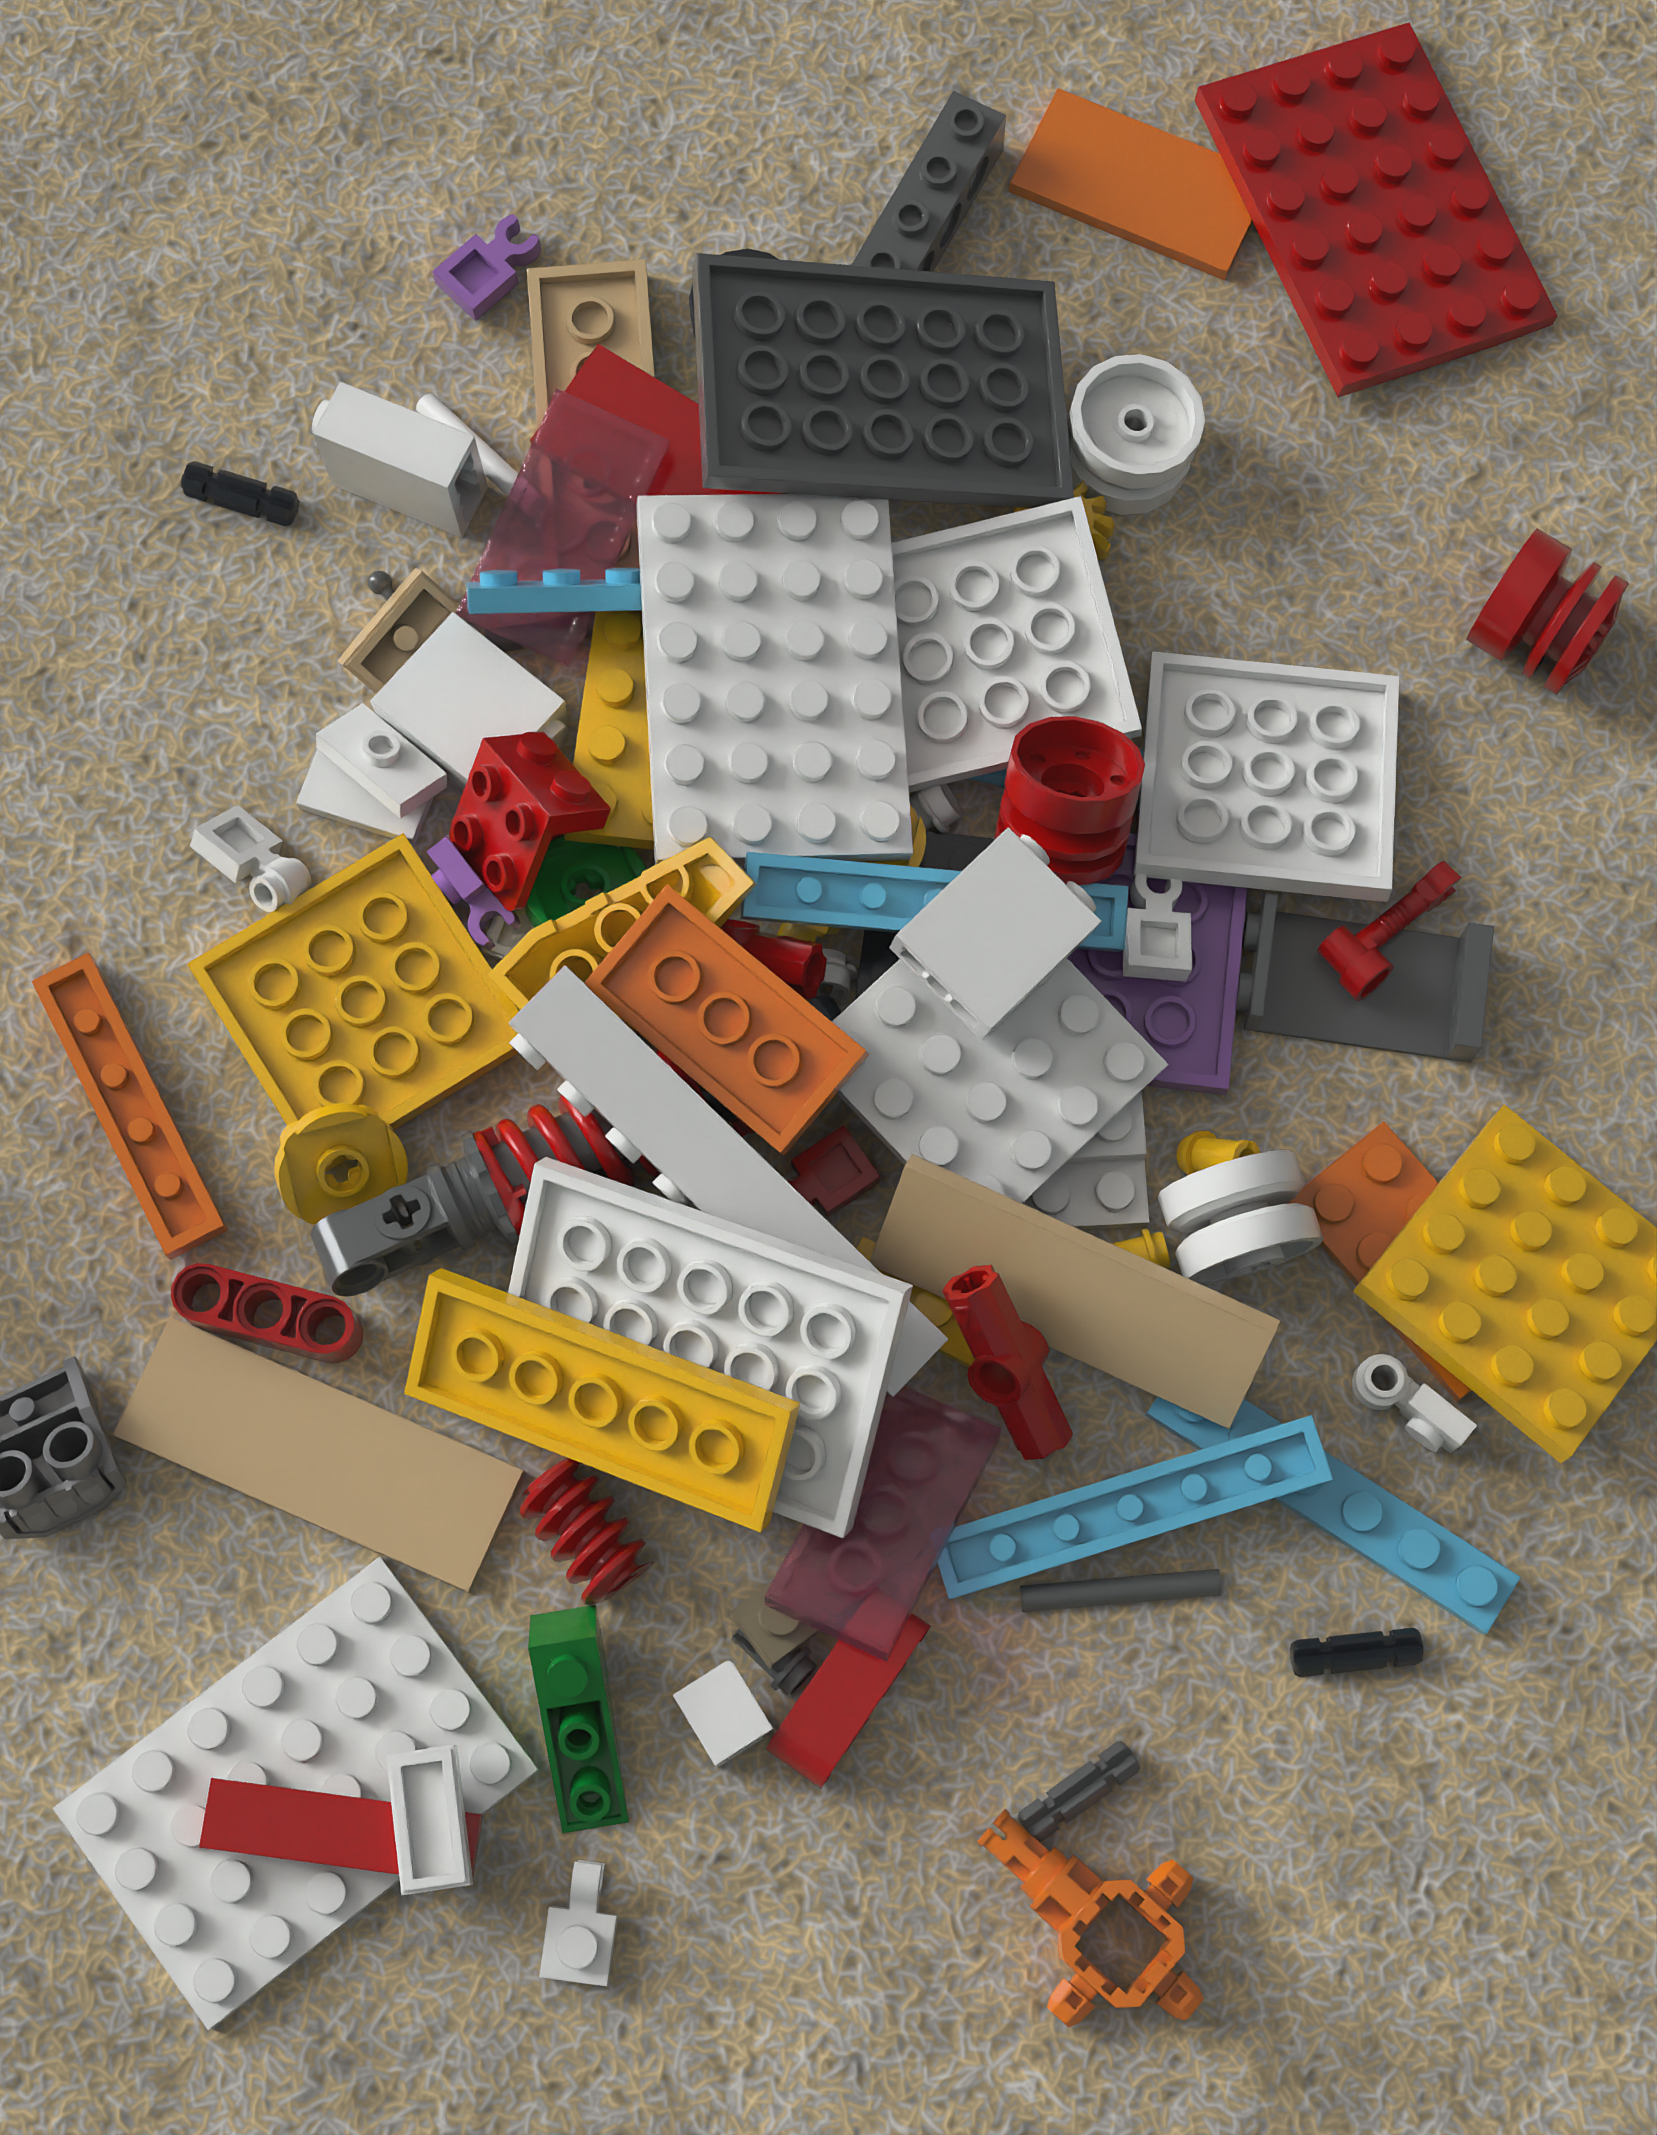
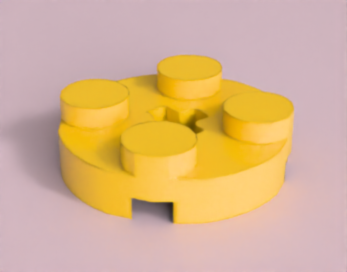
M332 1104L315 1109L304 1115L299 1121L292 1122L286 1126L280 1136V1148L275 1157L274 1173L278 1190L289 1211L298 1219L301 1218L307 1223L316 1225L321 1219L332 1213L350 1209L383 1194L393 1187L406 1184L408 1161L403 1144L394 1129L372 1107L366 1105L356 1106L353 1104ZM345 1155L348 1160L357 1159L358 1166L348 1170L349 1180L338 1183L333 1174L324 1175L326 1167L332 1164V1159Z

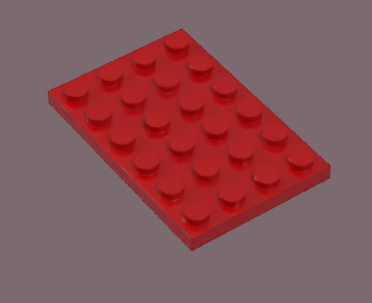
M1410 22L1198 87L1194 101L1337 398L1498 346L1551 326L1555 322L1558 315Z

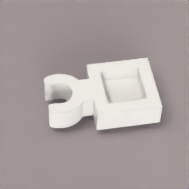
M1137 873L1130 887V898L1136 908L1127 909L1125 947L1123 950V976L1186 982L1192 971L1191 913L1172 912L1182 892V880H1167L1165 893L1159 894L1151 891L1147 886L1146 874Z

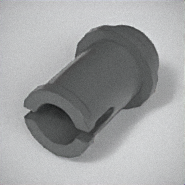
M740 1628L731 1639L733 1643L738 1644L774 1679L771 1683V1687L774 1690L782 1687L791 1695L817 1668V1665L809 1658L812 1654V1650L809 1647H805L803 1650L798 1648L772 1669H769L743 1635Z

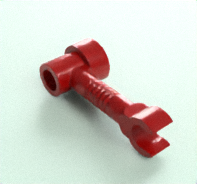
M1445 860L1438 863L1413 886L1409 893L1356 935L1345 925H1342L1326 937L1318 947L1317 952L1341 976L1338 981L1339 984L1356 1001L1364 999L1385 981L1394 968V965L1378 949L1424 912L1431 911L1456 891L1452 886L1462 877Z

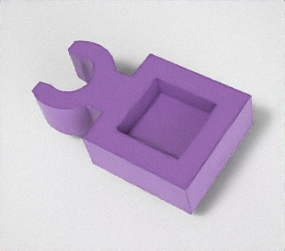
M514 214L503 218L498 223L495 229V238L488 245L475 234L432 271L435 283L475 321L519 284L517 272L513 267L526 266L534 262L541 253L540 239L535 234L522 244L510 242L521 231L519 220Z

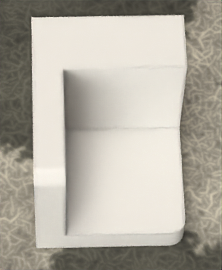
M725 1661L673 1694V1697L717 1768L775 1732L731 1661Z

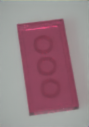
M556 388L470 582H480L479 572L490 570L517 571L518 581H543V570L550 569L580 570V580L606 579L605 570L615 568L637 519L638 496H647L669 448L670 440ZM467 590L456 612L463 620L570 668L595 611L469 614Z
M905 1386L894 1397L886 1392L852 1530L844 1538L803 1523L764 1596L765 1605L887 1662L1000 1440L1001 1428Z

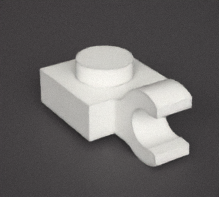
M585 1860L574 1862L570 1890V1907L550 1906L548 1910L540 1978L600 1986L609 1985L618 1914L598 1912L605 1863Z

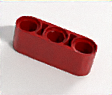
M196 1263L185 1267L177 1274L171 1285L170 1297L173 1307L193 1326L204 1331L326 1363H340L350 1359L357 1353L363 1342L364 1331L360 1319L344 1301L334 1296L204 1263ZM207 1284H218L221 1291L217 1304L208 1311L194 1312L192 1304L197 1290ZM280 1300L283 1305V1312L279 1321L266 1329L256 1328L254 1315L257 1308L266 1301ZM331 1316L343 1317L346 1325L342 1337L330 1345L318 1344L315 1338L318 1325L325 1318Z
M875 1588L770 1740L766 1750L821 1789L831 1776V1772L843 1754H846L869 1720V1716L881 1698H884L907 1664L906 1661L914 1649L924 1639L931 1625L878 1588Z

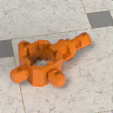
M1004 1809L994 1820L993 1824L1005 1834L1006 1839H1001L991 1828H988L978 1839L977 1843L981 1847L984 1846L1023 1882L1019 1889L1033 1900L1029 1907L1058 1932L1059 1959L1075 1972L1069 1981L1064 1978L1061 1979L1049 1996L1047 2008L1067 2027L1079 2024L1095 2008L1091 2001L1097 1993L1111 2006L1124 2008L1140 2007L1150 1994L1154 1992L1158 1996L1155 2001L1158 2006L1171 2016L1186 2021L1202 2003L1204 1998L1199 1987L1184 1971L1176 1974L1171 1970L1185 1953L1183 1926L1166 1911L1171 1905L1176 1908L1181 1905L1191 1890L1194 1878L1177 1862L1171 1859L1161 1863L1145 1879L1150 1884L1145 1891L1140 1889L1130 1879L1103 1881L1074 1854L1068 1859L1056 1847L1049 1851L1019 1824L1007 1809ZM1117 1895L1166 1939L1159 1947L1160 1950L1124 1991L1116 1986L1074 1947L1081 1939L1080 1936Z

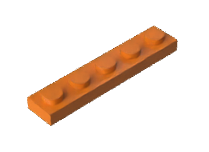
M88 952L32 980L31 982L164 1254L172 1260L228 1231L229 1229L95 959Z

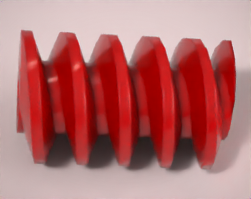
M566 1458L540 1475L523 1492L522 1496H528L520 1507V1514L527 1520L544 1516L535 1529L536 1537L541 1541L560 1537L552 1548L550 1556L554 1562L558 1563L576 1558L566 1572V1579L571 1584L591 1580L581 1596L583 1603L591 1606L611 1598L647 1571L655 1562L652 1561L642 1565L636 1563L635 1559L646 1545V1542L643 1538L625 1544L621 1542L619 1538L631 1521L628 1517L607 1522L604 1516L615 1502V1499L611 1495L592 1501L589 1494L600 1478L597 1474L577 1480L573 1474L581 1463Z

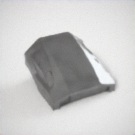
M75 1356L63 1361L64 1367L0 1396V1534L4 1539L41 1538L56 1533L106 1509L127 1482L105 1433L88 1379Z

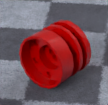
M1537 528L1525 542L1497 584L1473 624L1466 641L1499 661L1505 659L1521 641L1532 648L1525 661L1522 675L1531 679L1546 656L1551 658L1557 664L1544 684V688L1558 695L1565 684L1586 669L1618 619L1622 596L1629 583L1615 575L1600 598L1595 597L1588 591L1596 580L1602 566L1593 562L1573 583L1563 577V574L1570 561L1572 548Z
M1077 716L1048 717L1029 723L1015 735L1004 783L1005 789L995 829V839L1008 827L1019 838L1023 834L1031 837L1048 855L1050 863L1047 866L1065 884L1072 881L1077 885H1089L1110 877L1123 863L1142 782L1145 763L1139 748L1124 733L1095 720Z

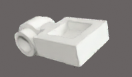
M239 805L194 828L190 847L234 883L248 875L254 877L249 884V891L252 900L261 910L272 912L286 903L291 905L296 897L305 893L311 887L312 880L307 867L296 858L279 856L283 841Z
M1372 1355L1366 1358L1354 1372L1352 1387L1357 1399L1366 1407L1375 1410L1388 1409L1395 1404L1400 1408L1398 1412L1409 1420L1405 1426L1408 1434L1422 1446L1433 1452H1437L1440 1447H1443L1446 1451L1452 1453L1465 1442L1477 1426L1428 1385L1423 1383L1419 1386L1408 1376L1405 1366L1391 1355ZM1372 1373H1380L1387 1378L1389 1382L1388 1391L1379 1390L1374 1386L1371 1379Z

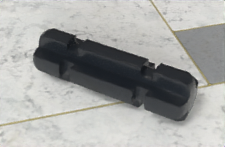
M197 461L187 464L181 478V488H183V493L188 497L204 502L210 497L214 499V505L259 518L262 513L267 515V521L282 526L291 525L296 518L300 501L294 491L278 486H273L269 490L266 489L267 483L223 469L219 470L218 473H214L213 466Z
M1416 1628L1394 1629L1389 1631V1635L1386 1636L1383 1635L1382 1631L1329 1636L1326 1638V1642H1320L1319 1637L1299 1639L1291 1643L1290 1646L1292 1669L1298 1677L1324 1674V1669H1330L1331 1674L1382 1669L1387 1667V1663L1393 1662L1394 1667L1416 1665L1423 1661L1424 1654L1422 1638L1419 1630Z

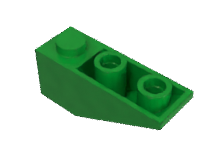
M591 1605L530 1615L528 1650L562 1834L628 1823L629 1818L597 1606Z

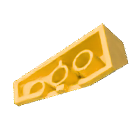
M708 837L643 871L641 876L608 893L602 892L585 901V905L556 920L550 919L531 929L487 975L521 1010L564 965L584 983L667 884L720 928L757 883L713 838ZM620 1018L632 1031L634 1030L629 1024H627L622 1018Z

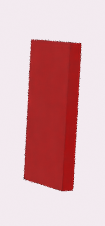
M600 344L596 345L530 439L534 450L636 512L638 496L788 494L703 488L699 404Z

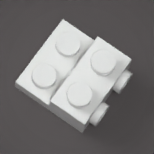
M1142 1091L1022 1204L1080 1230L1148 1226L1149 1209L1145 1172L1147 1150Z

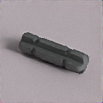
M1122 1741L1114 1743L1098 1755L1100 1759L1098 1762L1093 1764L1089 1761L1047 1791L1048 1797L1041 1802L1037 1798L1022 1809L1017 1816L1019 1823L1039 1842H1042L1060 1829L1057 1825L1063 1820L1066 1823L1070 1822L1112 1791L1110 1786L1115 1782L1121 1785L1138 1773L1140 1769L1139 1762L1125 1743Z

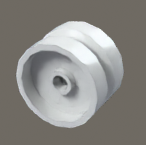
M1142 354L1114 356L1093 366L1077 384L1067 418L1073 490L1076 485L1084 480L1088 486L1086 499L1103 495L1106 501L1105 511L1119 515L1148 513L1168 503L1185 482L1205 424L1201 396L1189 378L1167 361Z
M1290 1150L1268 1151L1223 1162L1190 1174L1160 1191L1158 1200L1167 1228L1184 1233L1195 1232L1185 1238L1175 1252L1184 1277L1199 1284H1210L1233 1277L1245 1276L1289 1261L1309 1252L1322 1243L1324 1238L1314 1208L1298 1203L1286 1204L1294 1199L1305 1185L1294 1152Z

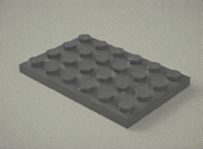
M696 253L692 265L703 488L1034 508L1074 498L1055 281Z

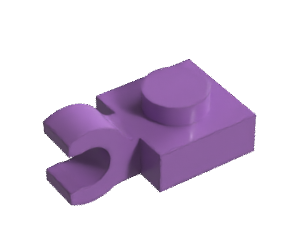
M447 836L427 851L428 855L439 867V870L431 875L438 887L454 905L462 899L469 904L471 911L468 918V930L477 943L487 950L495 947L492 939L486 934V924L495 916L503 917L514 930L521 926L516 912L508 911L503 907L485 882L462 856L463 853L458 851V848Z

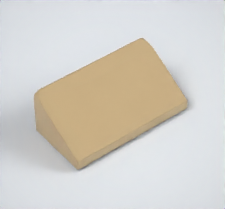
M415 568L355 638L338 662L377 694L452 612L463 618L468 610L423 571Z

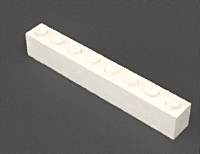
M566 965L508 1022L509 1026L517 1033L509 1044L537 1071L547 1062L566 1081L557 1090L584 1117L593 1109L601 1114L613 1126L605 1137L633 1164L643 1155L661 1173L652 1183L669 1200L685 1206L690 1201L698 1210L880 1273ZM910 1301L887 1388V1393L892 1397L948 1340Z

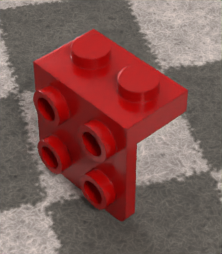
M525 732L516 735L482 738L454 819L451 822L449 837L503 907L508 911L522 910L529 898L552 836L604 829L611 808L591 786L588 779L574 767L545 732Z

